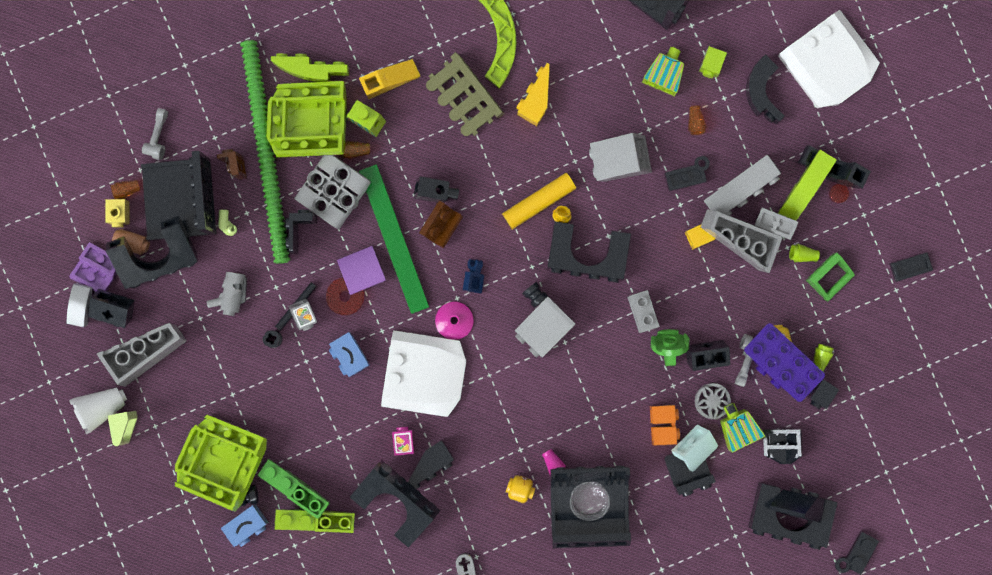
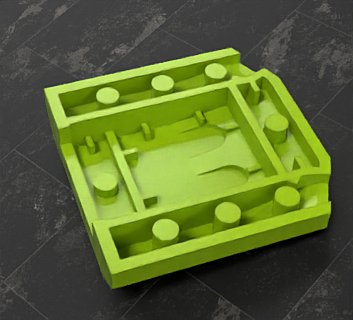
M344 81L278 84L274 96L270 97L268 101L266 135L276 157L344 154L346 131V88Z
M206 415L204 417L206 419L191 429L175 464L177 483L175 482V487L235 512L242 505L266 451L267 439Z

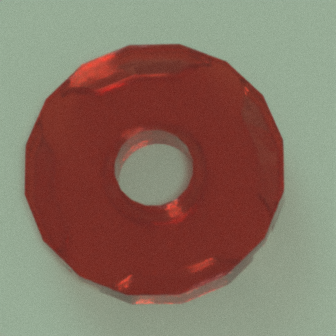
M339 278L333 281L327 289V304L337 314L343 316L352 315L363 305L365 299L364 290L350 295V300L343 302L340 299V294L343 291H348L344 278Z

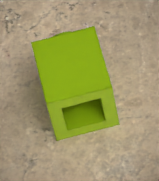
M709 46L699 72H702V75L707 78H717L727 53Z

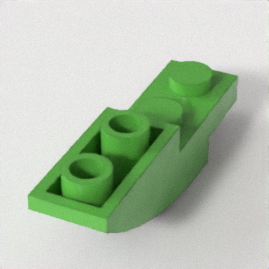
M270 459L267 460L257 475L317 519H320L329 505V502L318 492Z

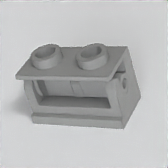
M762 208L755 226L791 240L798 222Z
M648 290L627 297L639 333L660 327Z

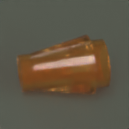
M700 106L689 107L688 130L690 134H704L707 125Z
M347 141L345 142L344 154H342L343 158L352 159L369 155L370 145L369 143Z
M137 180L114 182L113 185H110L114 199H124L140 191Z

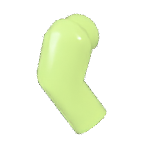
M219 210V229L226 235L233 236L237 232V227L228 221L229 211Z

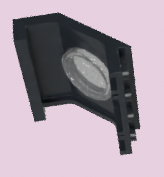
M619 465L614 467L597 466L594 468L576 467L572 469L558 467L550 469L552 548L630 546L628 492L630 468Z

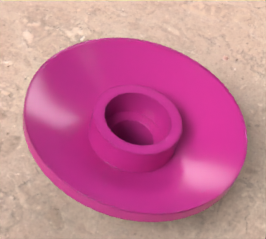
M460 302L446 303L436 314V328L447 339H462L470 333L473 327L472 312L466 305ZM452 317H456L458 319V322L456 324L451 323L450 320Z

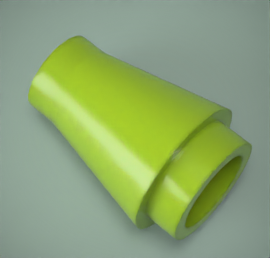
M801 244L792 245L789 251V258L794 262H817L820 256L819 250H814Z
M819 343L818 347H815L814 364L824 372L834 355L832 353L834 348Z

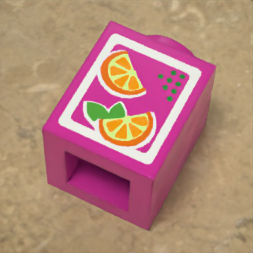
M398 427L397 431L392 432L394 456L415 453L413 430H408V427Z

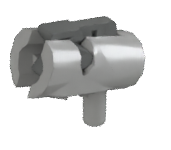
M226 272L222 288H224L223 293L220 294L219 298L208 300L207 307L211 308L221 305L220 310H224V315L235 316V313H239L240 304L246 302V275Z

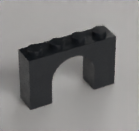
M179 216L161 222V232L170 250L163 259L157 262H145L138 259L133 254L125 236L106 243V253L125 289L136 288L141 283L147 281H155L162 275L173 274L178 269L189 268L198 262L197 252Z
M560 222L554 223L547 269H551V273L562 274V271L570 272V276L581 277V274L589 275V279L600 280V277L608 278L607 281L612 283H619V280H624L631 234L611 231L605 259L597 265L586 266L579 263L571 252L574 225Z
M381 460L350 498L364 510L379 494L387 493L399 498L406 508L407 518L394 536L409 548L441 510L424 497L419 490L410 485L405 478Z
M758 483L748 525L753 530L752 533L764 536V533L772 534L771 538L782 541L783 537L789 538L791 543L802 545V542L809 543L810 548L818 550L821 547L827 548L838 502L824 499L826 503L821 523L808 520L805 525L798 529H786L779 523L776 511L769 509L771 503L779 495L781 488Z

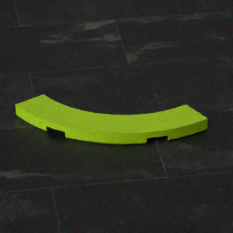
M478 0L489 12L497 34V51L485 78L500 89L507 79L514 62L516 51L515 25L511 12L504 0Z

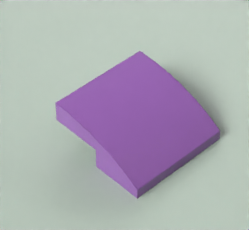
M89 242L79 257L80 261L69 277L82 285L92 287V290L95 292L98 288L107 291L117 272L106 251Z
M373 246L337 260L350 295L386 281Z

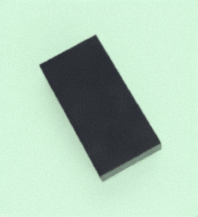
M927 252L889 264L895 282L933 271Z

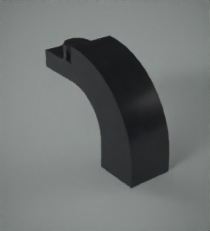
M765 54L753 67L748 76L746 96L749 106L756 116L763 111L765 118L769 122L777 124L784 115L769 101L766 95V83L779 67Z
M806 145L798 163L809 167L819 150ZM836 159L825 179L843 186L863 189L871 171L856 162L849 163Z

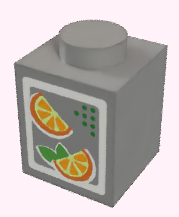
M307 299L288 306L299 330L311 329L314 327L313 324L317 323Z

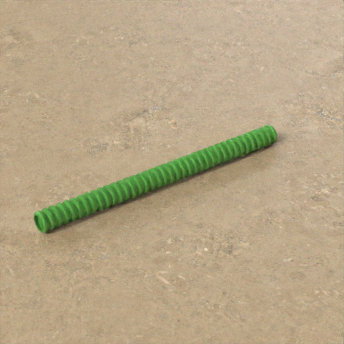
M255 40L243 41L240 46L243 47L241 52L244 53L242 58L244 59V70H246L247 88H249L247 92L250 94L248 98L251 99L249 104L252 105L250 110L253 112L251 116L253 117V128H255V140H257L255 144L258 146L256 150L259 152L257 157L260 158L258 163L261 164L259 169L262 170L260 175H262L261 181H263L262 187H264L263 192L266 199L264 203L267 204L265 209L268 210L266 215L269 216L267 219L270 223L268 227L271 229L269 233L271 234V245H273V257H275L273 261L276 264L289 262L291 258L288 257L290 252L286 249L287 234H285L286 228H284L285 222H283L284 216H282L284 212L281 210L283 206L280 205L282 199H279L281 193L278 192L280 187L277 186L279 182L277 181L275 158H273L275 154L272 152L273 149L266 137L268 111H266L267 105H265L266 99H264L266 95L263 93L265 89L262 87L264 83L261 82L263 77L260 75L262 71L260 70L259 53H257L258 47H256L258 43Z

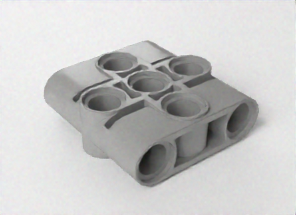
M324 155L315 169L308 174L306 182L295 199L330 225L340 229L352 210L358 206L359 200L372 182L336 156ZM321 168L322 170H324L325 172H327L330 176H328L327 174H325L324 172H322V171L319 170V169ZM346 169L348 172V176L346 179L342 180L340 178V173L342 170ZM319 174L321 182L316 185L314 177ZM333 185L337 188L335 195L329 193V189ZM347 188H349V189H351L352 191H354L355 193H357L358 196H356L354 193H352L351 191H349ZM348 196L352 198L350 206H346L344 203L345 198ZM321 201L326 203V208L323 211H320L318 208ZM336 204H337L338 206H340L341 208H343L344 210H346L347 212H344L342 209H340L339 207H337Z

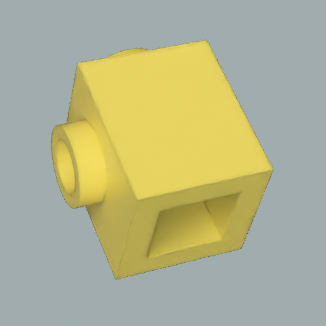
M125 199L106 200V223L112 224L113 228H123L124 224H130L129 201Z

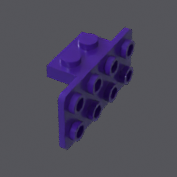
M770 323L744 348V352L755 361L754 363L757 365L755 369L763 376L767 374L771 378L770 383L775 388L779 389L781 387L798 402L803 401L825 377L822 370Z

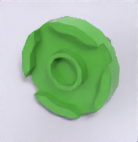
M678 330L658 331L657 336L654 337L653 335L651 337V348L658 355L664 356L665 366H675L676 356H680L689 350V337L685 333L684 335L678 334Z

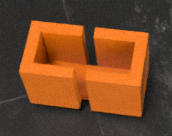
M675 405L650 406V420L652 424L670 423V426L651 427L652 445L677 444V440H680V430L676 428L675 424L676 420H679L678 409H675Z

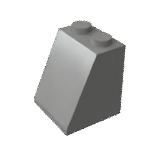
M630 133L590 143L589 155L594 163L593 175L597 181L605 182L652 173L645 135Z
M547 297L515 330L517 333L515 337L522 344L526 342L530 346L529 351L536 358L538 356L542 358L575 323Z

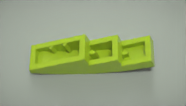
M819 150L777 214L796 221L826 178L836 159Z

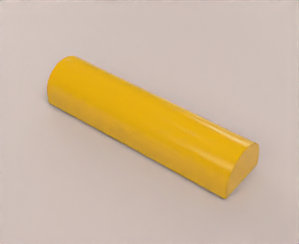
M564 173L503 212L502 215L513 230L574 191L576 186L570 176Z

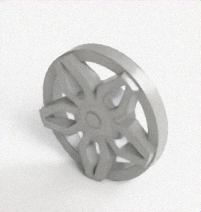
M716 383L703 385L695 396L697 411L708 419H718L724 416L726 412L720 406L721 402L725 405L731 403L729 392L725 387ZM716 386L718 388L713 393L709 387ZM703 392L705 399L699 401L700 394ZM724 394L726 396V401L721 399L724 396ZM707 408H708L707 411H708L709 416L706 415L701 409H707ZM717 408L722 409L723 411L717 415Z

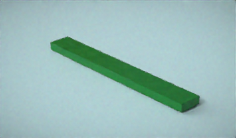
M376 164L360 170L359 173L372 182L366 192L410 312L413 314L429 308L428 302L378 166Z

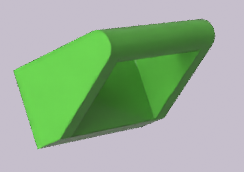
M836 252L815 270L806 281L828 302L855 274ZM837 263L846 274L826 293L818 281Z

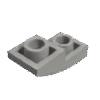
M77 283L73 284L68 303L67 324L80 327L88 325V307L92 297V287Z

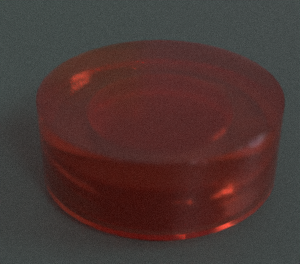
M836 184L829 190V198L834 203H843L849 197V190L846 186Z

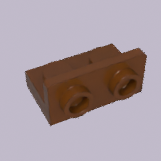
M233 149L222 150V154H217V159L226 163L228 173H231V176L239 180L247 179L244 156L233 151Z
M438 201L419 233L429 241L444 248L463 216L445 203Z

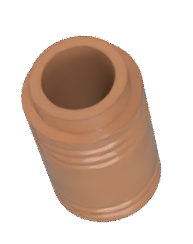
M123 229L115 231L112 241L125 236L133 253L142 255L148 251L150 242H148L145 236Z

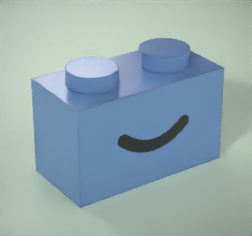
M351 332L346 333L329 344L331 346L329 352L334 359L338 358L341 363L339 368L344 376L352 377L370 366Z
M254 504L224 525L221 530L233 547L238 544L242 547L250 541L249 536L253 533L259 535L266 530L265 525L269 522L258 506Z

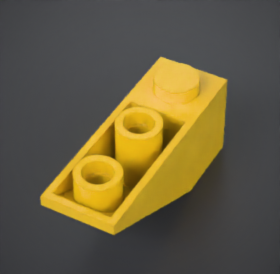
M413 59L376 70L360 77L359 80L368 99H371L421 76Z
M548 63L545 67H540L536 74L538 79L535 84L531 82L526 91L528 93L526 99H521L516 107L518 109L517 115L535 126H538L547 111L550 65Z

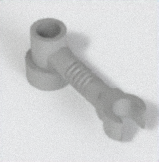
M157 109L155 128L150 143H144L142 147V154L152 156L153 159L162 160L165 154V146L157 144L162 126L168 116V111L165 109Z
M744 334L740 342V348L744 350L753 337ZM747 354L735 380L736 385L743 387L746 384L749 367L752 359Z

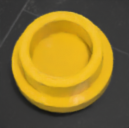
M558 206L553 211V219L556 222L568 223L571 220L570 209L566 206Z

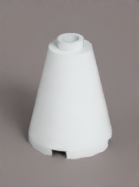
M117 388L76 397L69 401L75 409L74 412L83 430L85 429V433L88 434L105 422L109 415L115 414L125 406L124 401L127 398L123 390L118 391Z

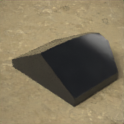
M781 428L763 430L765 435L763 438L765 457L779 464H792L803 456L801 429Z

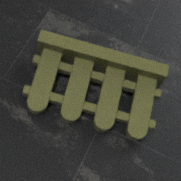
M455 52L450 56L453 60L451 63L446 61L444 63L445 68L435 76L433 73L429 75L430 80L427 81L426 87L429 91L439 89L442 93L438 97L439 105L447 106L450 104L453 110L450 111L449 117L453 121L462 119L465 124L461 127V133L464 136H470L471 134L476 136L478 134L477 129L487 121L491 124L494 121L492 119L494 116L500 118L505 113L463 58ZM461 71L464 77L460 78L457 73ZM454 77L457 82L445 90L442 85ZM471 86L476 90L474 93L469 89ZM465 92L469 97L457 106L454 100ZM482 101L487 104L486 108H483L480 104ZM477 107L480 112L471 120H468L465 115Z

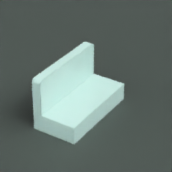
M696 425L671 451L674 456L683 460L689 470L693 472L718 447V444L709 430Z

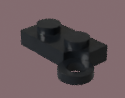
M699 156L695 159L693 166L665 172L669 192L706 183L704 171L710 165L709 159L705 156ZM700 160L705 161L704 167L699 166L698 162Z
M860 531L847 557H840L835 561L836 570L846 573L851 569L862 575L879 541ZM844 561L846 567L841 569L839 564Z

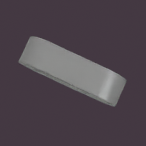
M467 553L460 554L456 559L458 575H465L467 573L469 575H476L472 557ZM463 557L466 560H470V563L467 564L468 570L464 571V566L459 564Z

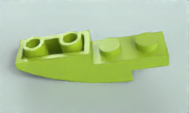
M287 54L271 56V61L278 68L304 80L330 82V76H349V67L344 62H333V65L317 61L311 64L312 61L306 54H295V57H288Z
M276 509L274 529L354 533L355 513L324 511L320 519H317L304 509Z

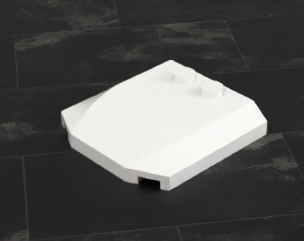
M840 10L778 55L817 109L839 105L871 81L880 63Z
M393 330L381 406L448 417L461 398L466 359L460 341Z

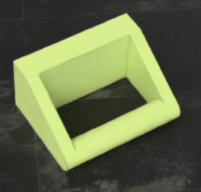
M136 411L108 416L113 445L119 446L130 442L138 419Z

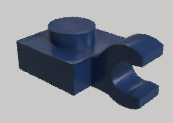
M469 259L467 266L470 272L465 271L463 291L482 294L484 275L480 273L483 261Z

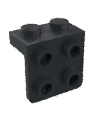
M298 210V213H289V218H286V229H289V237H286V249H289V252L292 254H298V224H317V216L310 210Z
M673 453L666 455L664 458L678 495L682 494L683 497L694 493L693 490L698 488L701 490L712 487V483L716 482L713 474L709 471L706 460L692 472L686 463L674 456Z

